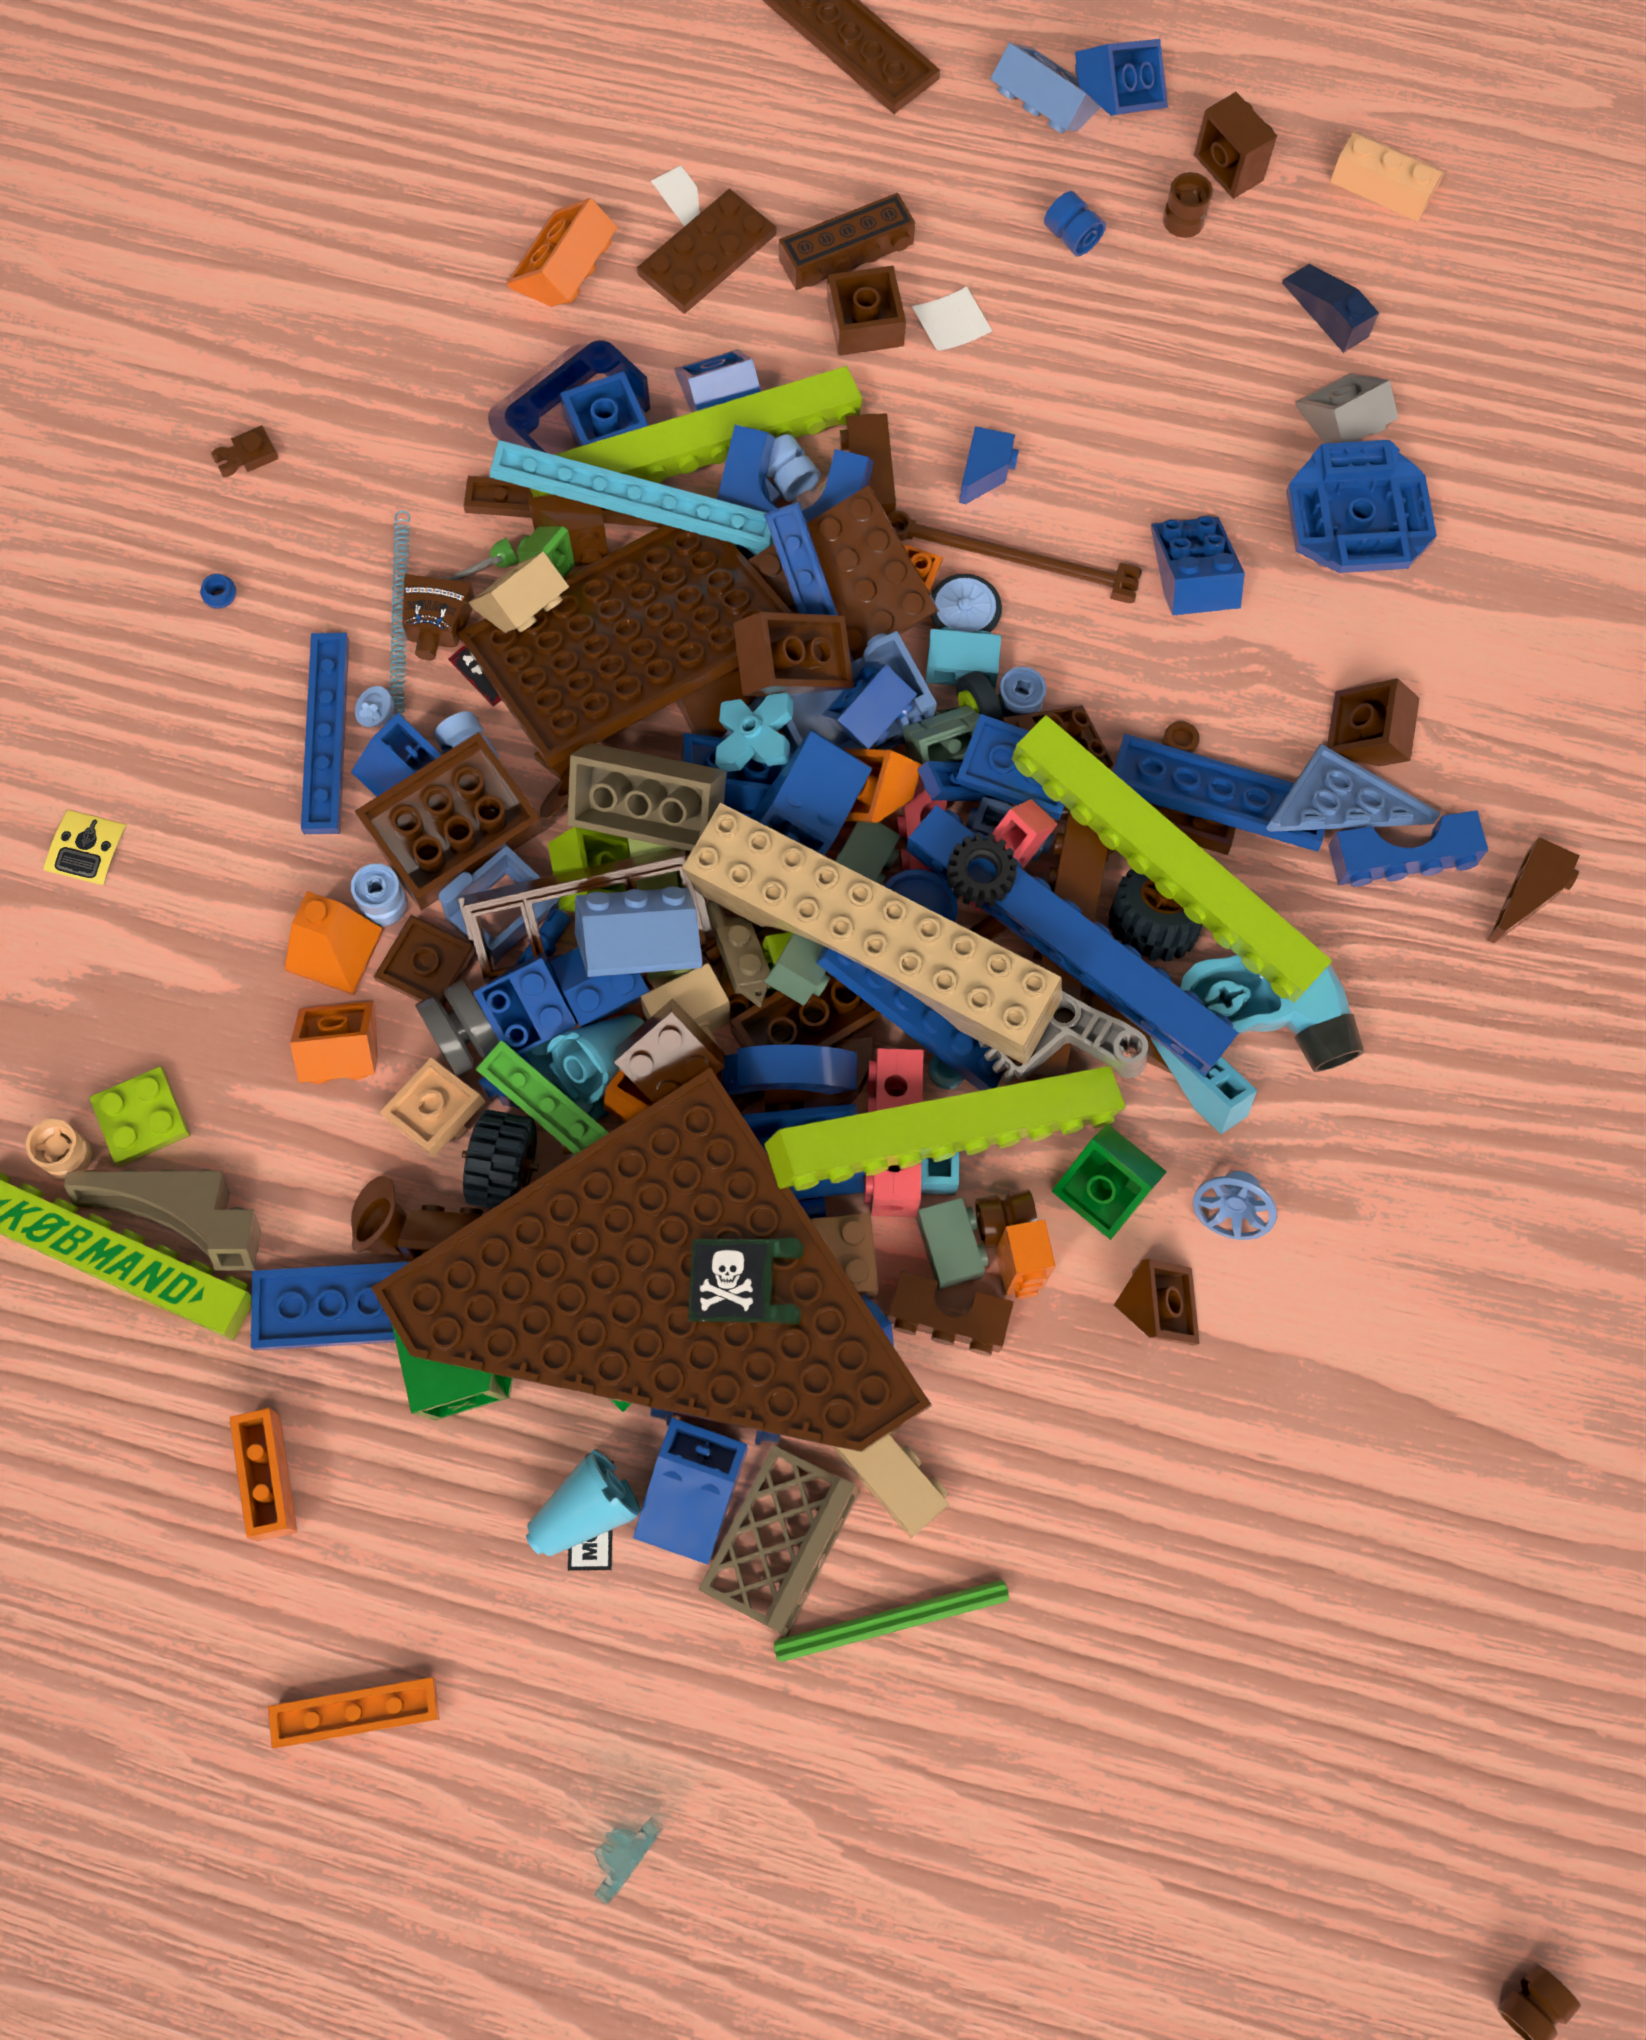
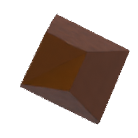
M1153 1259L1142 1260L1132 1270V1277L1114 1303V1306L1149 1338L1188 1345L1199 1344L1192 1268Z

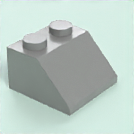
M1349 373L1296 401L1297 409L1323 443L1358 442L1359 439L1369 434L1384 431L1387 428V424L1399 418L1390 380Z

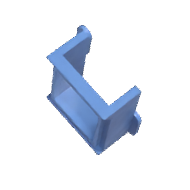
M508 846L502 848L473 875L467 872L461 873L439 893V900L442 904L445 918L468 940L458 897L489 890L506 874L516 884L541 878ZM559 898L532 904L537 924L549 915L552 908H559ZM523 915L495 939L483 929L491 962L496 966L502 956L527 934Z

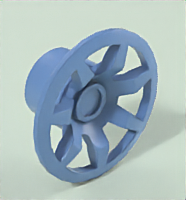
M1232 1171L1225 1176L1205 1181L1198 1187L1193 1198L1194 1212L1200 1222L1209 1230L1230 1239H1257L1267 1234L1273 1228L1277 1219V1209L1272 1197L1260 1187L1259 1181L1253 1175L1244 1171ZM1210 1188H1214L1217 1194L1216 1197H1202L1204 1192ZM1201 1206L1209 1209L1219 1207V1210L1208 1219L1203 1213ZM1268 1210L1269 1220L1267 1223L1257 1216L1256 1212ZM1227 1217L1232 1218L1233 1232L1224 1230L1217 1225L1222 1223ZM1246 1218L1249 1224L1258 1230L1242 1233V1220Z

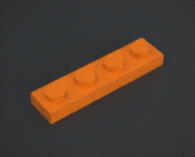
M435 1677L268 1706L272 1749L440 1720Z

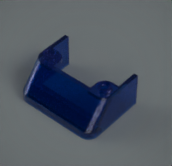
M597 340L576 344L493 406L488 413L490 430L501 441L545 452L529 434L538 427L540 418L561 402V392L582 386L597 373H604L608 377L624 371L640 408L646 413L651 409L648 379L608 341Z

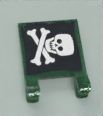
M796 1238L693 1239L688 1321L799 1324L801 1321V1310L793 1304L772 1305L774 1257L802 1258L803 1243Z

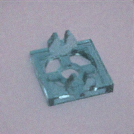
M651 1817L645 1822L637 1835L629 1829L614 1828L605 1835L611 1845L603 1843L601 1848L597 1847L594 1850L600 1868L608 1874L594 1894L605 1905L609 1904L616 1897L663 1831L661 1823Z

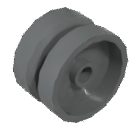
M462 979L444 989V996L452 1009L451 1012L447 1013L440 1001L433 996H429L415 1004L417 1011L456 1077L473 1068L474 1060L466 1044L471 1042L478 1055L485 1059L499 1043L477 999L473 997Z

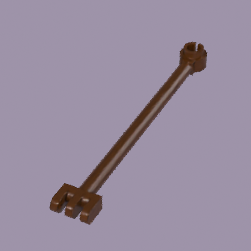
M892 511L887 515L893 528L898 527L902 530L896 531L901 541L906 538L912 540L914 537L1113 587L1110 599L1125 603L1135 602L1136 593L1134 591L1138 590V579L1141 578L1142 573L1139 567L1119 563L1117 572L1112 573L916 524V521L911 520L908 514L903 511Z

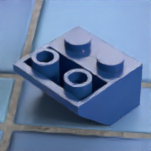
M397 713L371 738L351 773L377 797L440 757L441 754Z
M545 952L507 970L473 991L499 1042L502 1040L518 1055L578 1024Z

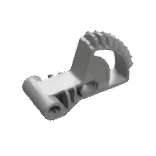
M1062 991V1001L1057 1010L1067 1008L1074 1012L1075 1016L1068 1023H1060L1052 1017L1033 1051L1034 1055L1026 1065L1016 1066L1005 1054L994 1048H990L984 1054L987 1061L999 1058L992 1067L995 1073L1002 1072L1006 1068L1008 1069L1003 1076V1081L1006 1084L1012 1082L1016 1077L1024 1080L1067 1043L1079 1047L1096 1059L1113 1067L1120 1076L1135 1078L1145 1070L1148 1041L1145 1035L1125 1022L1089 1007ZM978 1041L981 1048L990 1047ZM1129 1051H1133L1137 1053V1055L1134 1056V1054L1132 1053L1131 1057L1124 1056V1052H1126V1054L1128 1055Z

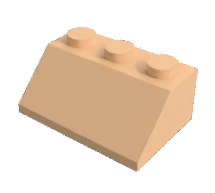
M1353 132L1338 158L1330 182L1418 222L1446 171L1363 133Z

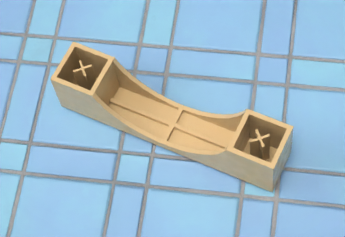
M722 803L717 807L682 867L695 890L701 896L761 927L779 928L800 935L863 965L931 1007L959 1031L1024 1065L1029 1061L1062 1001V981L1060 976Z

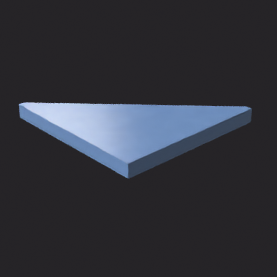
M1320 744L1266 829L1274 832L1371 826L1428 825L1435 823L1440 812Z

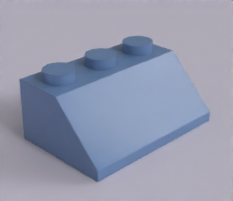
M1009 42L990 80L999 85L997 89L999 93L1012 100L1016 96L1024 102L1022 107L1026 111L1039 117L1040 113L1050 119L1048 125L1063 134L1066 130L1077 132L1100 109V106L1079 87L1078 77L1032 47Z
M672 886L659 890L643 891L632 889L627 892H592L588 895H576L575 936L587 977L702 968L697 912L689 888Z

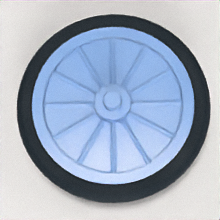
M972 574L950 576L942 580L931 593L933 600L940 610L930 617L937 629L949 627L961 632H991L1000 620L1002 614L1001 598L994 586L979 576Z

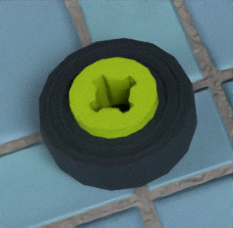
M973 671L958 678L956 691L960 708L969 705L975 710V713L997 720L1002 719V711L997 694L983 673Z

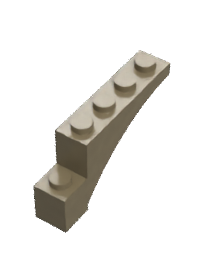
M165 1169L143 1172L134 1170H123L121 1172L85 1170L83 1172L66 1173L64 1187L74 1206L128 1212L167 1226L191 1240L210 1257L215 1271L255 1269L261 1235L254 1209L235 1207L227 1210L230 1192L222 1171L209 1169L199 1171Z

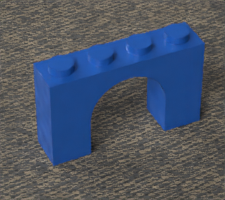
M739 425L734 426L717 500L765 513L779 509L771 501L766 488V474L775 437L768 432ZM835 449L827 483L822 495L813 505L802 510L806 523L869 485L874 461L867 456Z

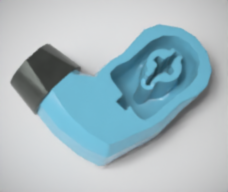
M1237 954L1195 963L1183 976L1180 989L1183 991L1189 990L1196 994L1202 1000L1203 1006L1213 1014L1219 1013L1228 1018L1234 1026L1233 1029L1239 1032L1238 1034L1249 1031H1274L1286 1026L1296 1034L1294 1037L1313 1072H1321L1338 1067L1364 1053L1355 1017L1350 1012L1344 987L1331 964L1295 1003L1278 996L1272 990L1271 983L1260 974L1249 971Z

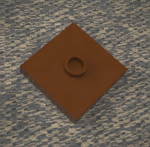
M410 914L375 973L374 978L377 982L418 1002L433 996L444 1007L447 1002L444 996V989L460 980L476 952L475 945Z

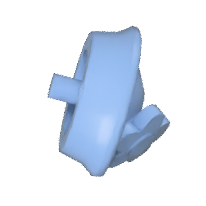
M383 686L368 688L361 694L355 706V717L363 727L383 726L391 719L394 712V701L389 691Z

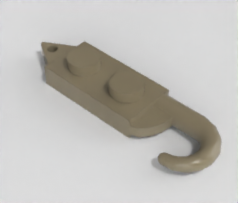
M708 900L707 913L735 994H743L761 1008L767 989L772 988V986L765 983L770 974V969L752 922L739 917H725L721 905Z

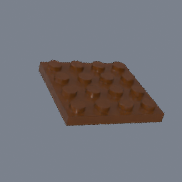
M869 485L807 523L838 616H845L848 645L854 661L863 657L864 651L868 647V641L874 636L881 633L889 635L895 631H898L899 635L940 611ZM773 544L748 561L794 614H798L778 553Z

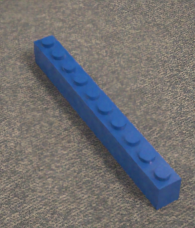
M936 805L908 837L906 851L945 881H948V876H946L947 867L954 847L957 843L961 845L963 838L967 836L973 840L975 834L979 832L973 833L963 825L958 815L950 810L944 811ZM982 834V839H987V837ZM975 859L967 866L969 876L976 882L986 883L993 880L996 876L995 866L987 859ZM1017 861V874L1010 893H1007L1003 901L996 900L994 906L988 907L987 903H983L982 909L1205 1077L1239 1033L1233 1029L1232 1022L1219 1013L1213 1014L1203 1006L1202 1000L1196 994L1189 990L1183 991L1172 983V978L1168 973L1158 967L1152 968L1142 960V956L1135 948L1119 943L1111 937L1112 935L1108 928L1099 922H1091L1081 914L1080 908L1074 902L1059 898L1052 892L1051 887L1046 881L1037 876H1030L1022 870L1021 864Z

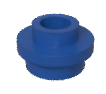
M212 574L206 577L200 589V595L204 603L215 609L229 606L237 594L233 581L221 574ZM217 591H224L222 594L214 596Z

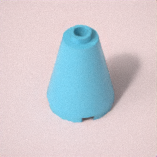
M626 1014L562 1032L554 1037L547 1047V1054L552 1051L553 1062L549 1064V1068L558 1086L573 1099L577 1097L586 1099L584 1103L587 1104L601 1099L605 1095L606 1087L620 1070L614 1063L616 1047L644 1024L645 1021L634 1014Z
M595 1449L586 1454L527 1524L529 1533L526 1534V1539L537 1554L545 1553L551 1557L629 1523L639 1516L638 1513L641 1512V1508L633 1490L626 1479L620 1481L613 1473L617 1467L602 1452Z

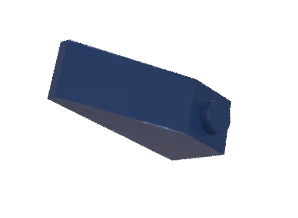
M1311 264L1304 266L1283 279L1282 284L1343 353L1369 338L1379 312L1359 289Z

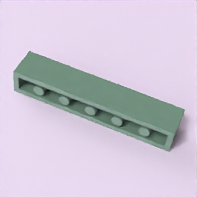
M857 822L837 855L835 862L861 875H866L870 880L882 885L886 876L880 872L883 868L888 871L898 856L899 852L894 847L901 835L879 822ZM793 933L765 983L803 1006L812 994L819 997L830 980V977L825 974L826 970L816 963L824 946Z

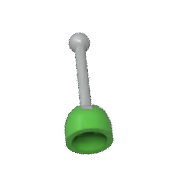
M506 537L497 541L492 546L489 558L450 577L443 576L439 579L458 581L491 564L499 568H508L518 564L519 561Z

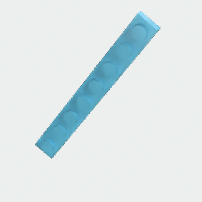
M498 440L490 469L491 478L761 551L769 546L771 533L764 516L765 512Z

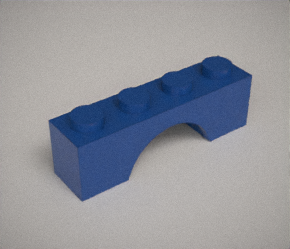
M1477 810L1443 815L1432 829L1430 841L1415 848H1403L1388 843L1378 835L1372 826L1338 831L1328 845L1338 885L1351 883L1352 887L1364 886L1373 880L1386 878L1387 881H1398L1407 877L1408 874L1421 873L1422 876H1431L1447 868L1456 867L1458 871L1468 870L1476 867L1488 851Z

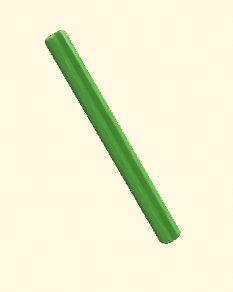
M998 1580L774 1641L773 1644L776 1659L779 1662H784L1004 1603L1009 1600V1593L1004 1580Z

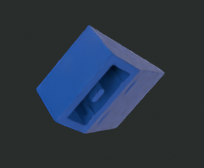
M1202 516L1192 520H1166L1163 523L1151 524L1164 597L1172 616L1241 608L1245 572L1219 517Z
M810 730L749 818L825 855L835 841L872 767L815 731Z
M672 1418L654 1467L633 1539L709 1565L748 1453V1444Z

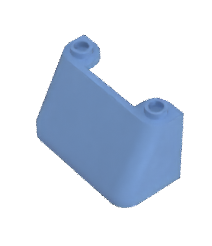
M898 631L889 635L881 633L874 636L868 641V647L865 649L863 657L851 662L853 678L867 662L886 664L917 693L911 701L913 707L908 714L900 720L896 718L887 728L889 734L879 746H872L870 749L890 750L905 743L902 730L904 726L916 722L919 724L922 720L934 717L937 703ZM843 690L789 695L794 702L793 717L781 730L790 743L792 755L810 730L815 731L842 749H866L857 745L821 716Z

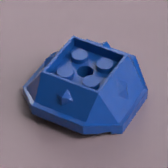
M1391 440L1321 444L1308 462L1291 480L1286 490L1296 552L1314 560L1320 567H1328L1338 573L1408 569L1431 546L1437 536L1425 474L1412 461L1400 454V449Z

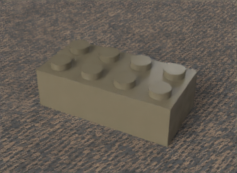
M594 743L586 744L570 755L567 825L692 852L720 803L724 804L727 770Z

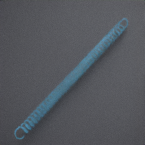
M399 511L395 515V520L397 521L394 523V586L392 587L393 615L391 617L393 620L391 631L393 633L391 634L392 657L390 660L396 665H405L406 662L404 660L392 661L393 657L396 659L406 658L404 654H392L393 651L405 653L406 650L404 648L393 649L392 647L393 645L405 647L406 643L402 641L407 640L403 636L406 634L395 633L405 632L404 628L396 627L403 626L402 622L396 621L403 618V616L396 615L403 614V610H397V608H403V605L397 604V602H403L401 601L403 599L397 598L403 595L394 596V592L404 594L397 592L404 590V587L397 586L400 584L404 585V581L397 579H404L405 575H398L397 573L408 574L404 571L409 569L404 565L409 564L406 560L409 558L406 555L409 553V550L406 549L409 547V544L405 542L409 541V538H407L409 532L407 530L410 528L407 525L396 526V523L399 521L410 522V514L407 511ZM405 512L408 514L409 519L397 520L396 517L399 513ZM404 526L408 527V529H400L398 527ZM405 532L408 533V535H400L398 533ZM399 538H406V539H408V540H407V541H401V540H398V539H399ZM398 544H407L408 546L402 547ZM401 549H402V550H407V552H399V551H397V550H401ZM404 555L407 556V558H400L397 556ZM399 561H405V562H407V563H406V564H400V563H398V562H399ZM398 567H406L407 569L401 570ZM391 663V687L389 689L391 691L390 695L392 693L396 695H404L405 692L403 690L392 691L391 688L393 687L396 689H404L405 685H392L391 683L392 681L396 683H404L406 681L405 679H392V675L396 677H404L406 676V674L403 672L392 673V669L396 671H405L406 668L403 666L392 667ZM402 696L392 697L395 701L405 700ZM395 702V703H394V704H403L402 706L394 705L395 707H404V706H405V704L402 703V702ZM395 708V709H394V710H402V712L394 711L395 713H404V712H405V710H404V709H401V708Z

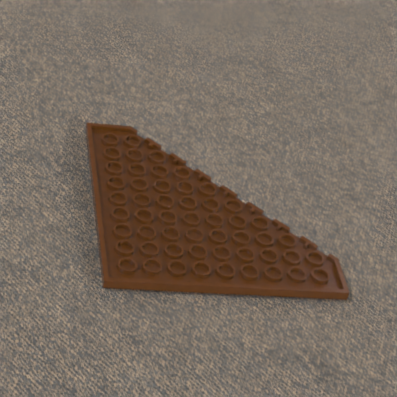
M711 1068L700 1073L371 1287L408 1353L415 1358L768 1433L864 1452L932 1406L789 1187L779 1189L768 1154ZM695 1243L711 1246L732 1244L768 1246V1257L763 1273L765 1320L735 1317L696 1319L691 1316L700 1315L691 1313L694 1312L691 1310L693 1282H695L693 1268L694 1256L696 1255L694 1251H697Z

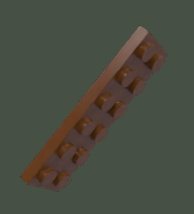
M763 0L764 3L893 114L902 109L940 78V69L859 0Z

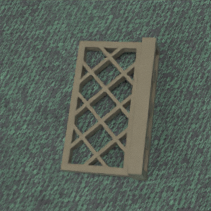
M773 1445L698 1590L787 1637L860 1490L854 1483L842 1477L839 1478ZM780 1458L792 1464L796 1479L775 1486L771 1471L777 1459ZM799 1468L810 1474L801 1477ZM820 1478L832 1484L825 1499L809 1504L803 1483ZM766 1481H768L769 1488L762 1490ZM798 1485L804 1506L783 1513L777 1492ZM772 1494L778 1515L756 1522L752 1509L756 1500ZM819 1508L814 1518L811 1510ZM807 1512L810 1522L807 1534L791 1540L785 1519ZM749 1516L751 1524L743 1527ZM780 1521L786 1542L764 1549L758 1529ZM753 1531L759 1551L737 1558L734 1543L738 1535ZM801 1544L797 1554L795 1555L793 1547ZM788 1549L792 1561L788 1572L772 1577L766 1556ZM730 1553L732 1561L724 1563ZM761 1558L767 1579L745 1586L740 1565ZM734 1567L740 1586L739 1589L723 1594L712 1588L719 1572ZM783 1581L777 1592L774 1583ZM769 1585L773 1601L766 1615H763L752 1609L748 1592ZM742 1595L745 1605L733 1599V1597Z

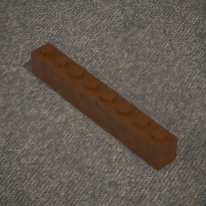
M1064 806L1060 820L1066 821L1064 833L1057 832L1053 854L1060 855L1057 868L1050 867L1047 883L1055 895L1062 900L1068 899L1074 902L1080 908L1081 914L1091 922H1094L1108 848L1100 841L1098 834L1088 825L1084 826L1078 823L1072 817L1070 810ZM1034 948L1033 959L1039 960V966L1060 976L1062 991L1080 1000L1082 984ZM1061 1008L1054 1013L1053 1017L1060 1023H1068L1075 1015L1070 1009ZM1071 1043L1064 1044L1025 1079L1034 1081L1065 1075ZM1013 1059V1063L1016 1066L1020 1067L1023 1065L1021 1062Z

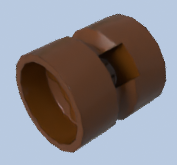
M1194 172L1182 173L1175 177L1171 183L1163 216L1164 226L1171 234L1177 237L1188 238L1197 235L1203 229L1213 194L1211 182L1205 176Z
M1029 1189L1008 1193L1004 1200H1001L997 1195L977 1198L975 1200L978 1229L985 1248L998 1246L1006 1226L1038 1221L1035 1203Z
M1534 1964L1520 1981L1522 1991L1520 1993L1511 1991L1497 2008V2011L1524 2040H1554L1558 2035L1555 2025L1557 2023L1567 2024L1579 2010L1581 2004L1554 1975L1539 1964Z

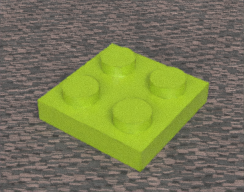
M161 1066L89 1097L113 1161L118 1167L191 1136L166 1073Z

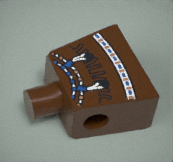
M405 574L402 623L407 640L417 643L415 655L418 658L431 661L436 658L438 646L454 648L458 645L460 638L457 632L465 629L473 611V608L468 603L475 597L471 583Z

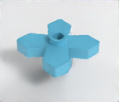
M788 693L768 695L754 712L741 699L721 703L719 721L732 734L716 748L715 764L719 769L727 770L726 772L741 770L751 758L754 761L766 763L768 766L789 762L790 743L785 736L777 732L793 717L794 702Z

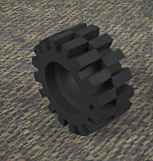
M977 833L973 840L967 836L963 838L961 845L959 843L956 844L953 853L950 855L946 874L948 876L947 883L949 889L953 887V895L957 899L960 896L964 897L963 903L968 906L970 901L976 902L975 908H982L983 903H987L988 907L994 906L996 900L1003 901L1013 887L1017 874V859H1013L1014 851L1011 847L1006 850V841L1000 839L998 843L994 841L995 835L988 834L987 839H982V833ZM975 859H987L995 866L996 876L993 880L986 883L976 882L969 876L967 866Z

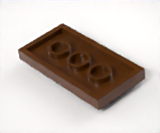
M729 188L637 267L638 276L685 314L775 237L776 226Z

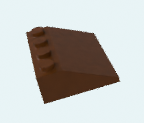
M479 732L355 810V814L421 911L439 900L440 891L461 873L467 872L473 875L505 846L514 851L543 832L541 818Z

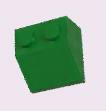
M1107 1124L1090 1140L1051 1192L1111 1240L1152 1192L1167 1171Z

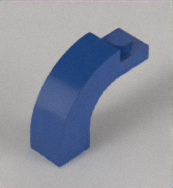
M764 1045L739 1048L736 1054L724 1056L725 1067L721 1072L722 1086L728 1095L733 1096L771 1089L807 1090L828 1095L857 1090V1052L812 1045Z

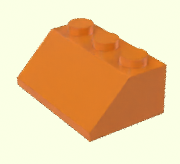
M591 198L555 210L506 285L510 289L550 307L563 303L570 304L579 295V286L582 281L594 272L596 268L595 261L599 255L603 254L612 244L610 238L617 229V226Z

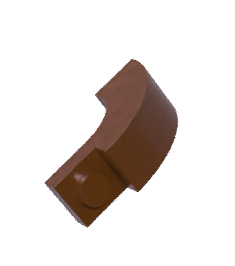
M873 1037L843 1039L835 1044V1048L857 1052V1090L830 1095L796 1089L764 1090L765 1112L851 1104L860 1094L867 1080L869 1060L872 1059Z

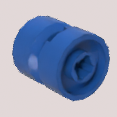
M1068 191L1058 197L1044 217L1045 226L1057 238H1062V242L1075 256H1082L1089 252L1099 242L1106 230V223L1095 212L1090 211L1088 205L1074 191Z

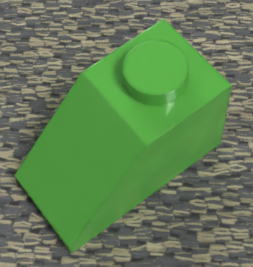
M563 526L537 527L531 536L524 537L518 546L517 555L519 562L544 551L562 578L567 576L575 567L569 531Z

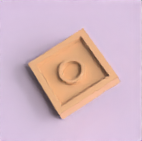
M430 1058L379 1113L386 1121L434 1158L452 1137L458 1140L467 1130L464 1124L486 1101L466 1083L433 1058Z

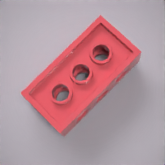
M877 1048L876 1061L869 1060L867 1094H874V1097H868L866 1113L923 1102L924 1050ZM921 1163L906 1169H900L899 1164L888 1166V1169H895L898 1172L886 1170L873 1176H866L864 1204H871V1216H917L921 1201Z

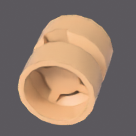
M59 1119L43 1120L35 1125L29 1132L25 1143L26 1152L31 1161L57 1179L65 1180L67 1172H83L87 1170L93 1157L92 1146L89 1141L71 1125Z

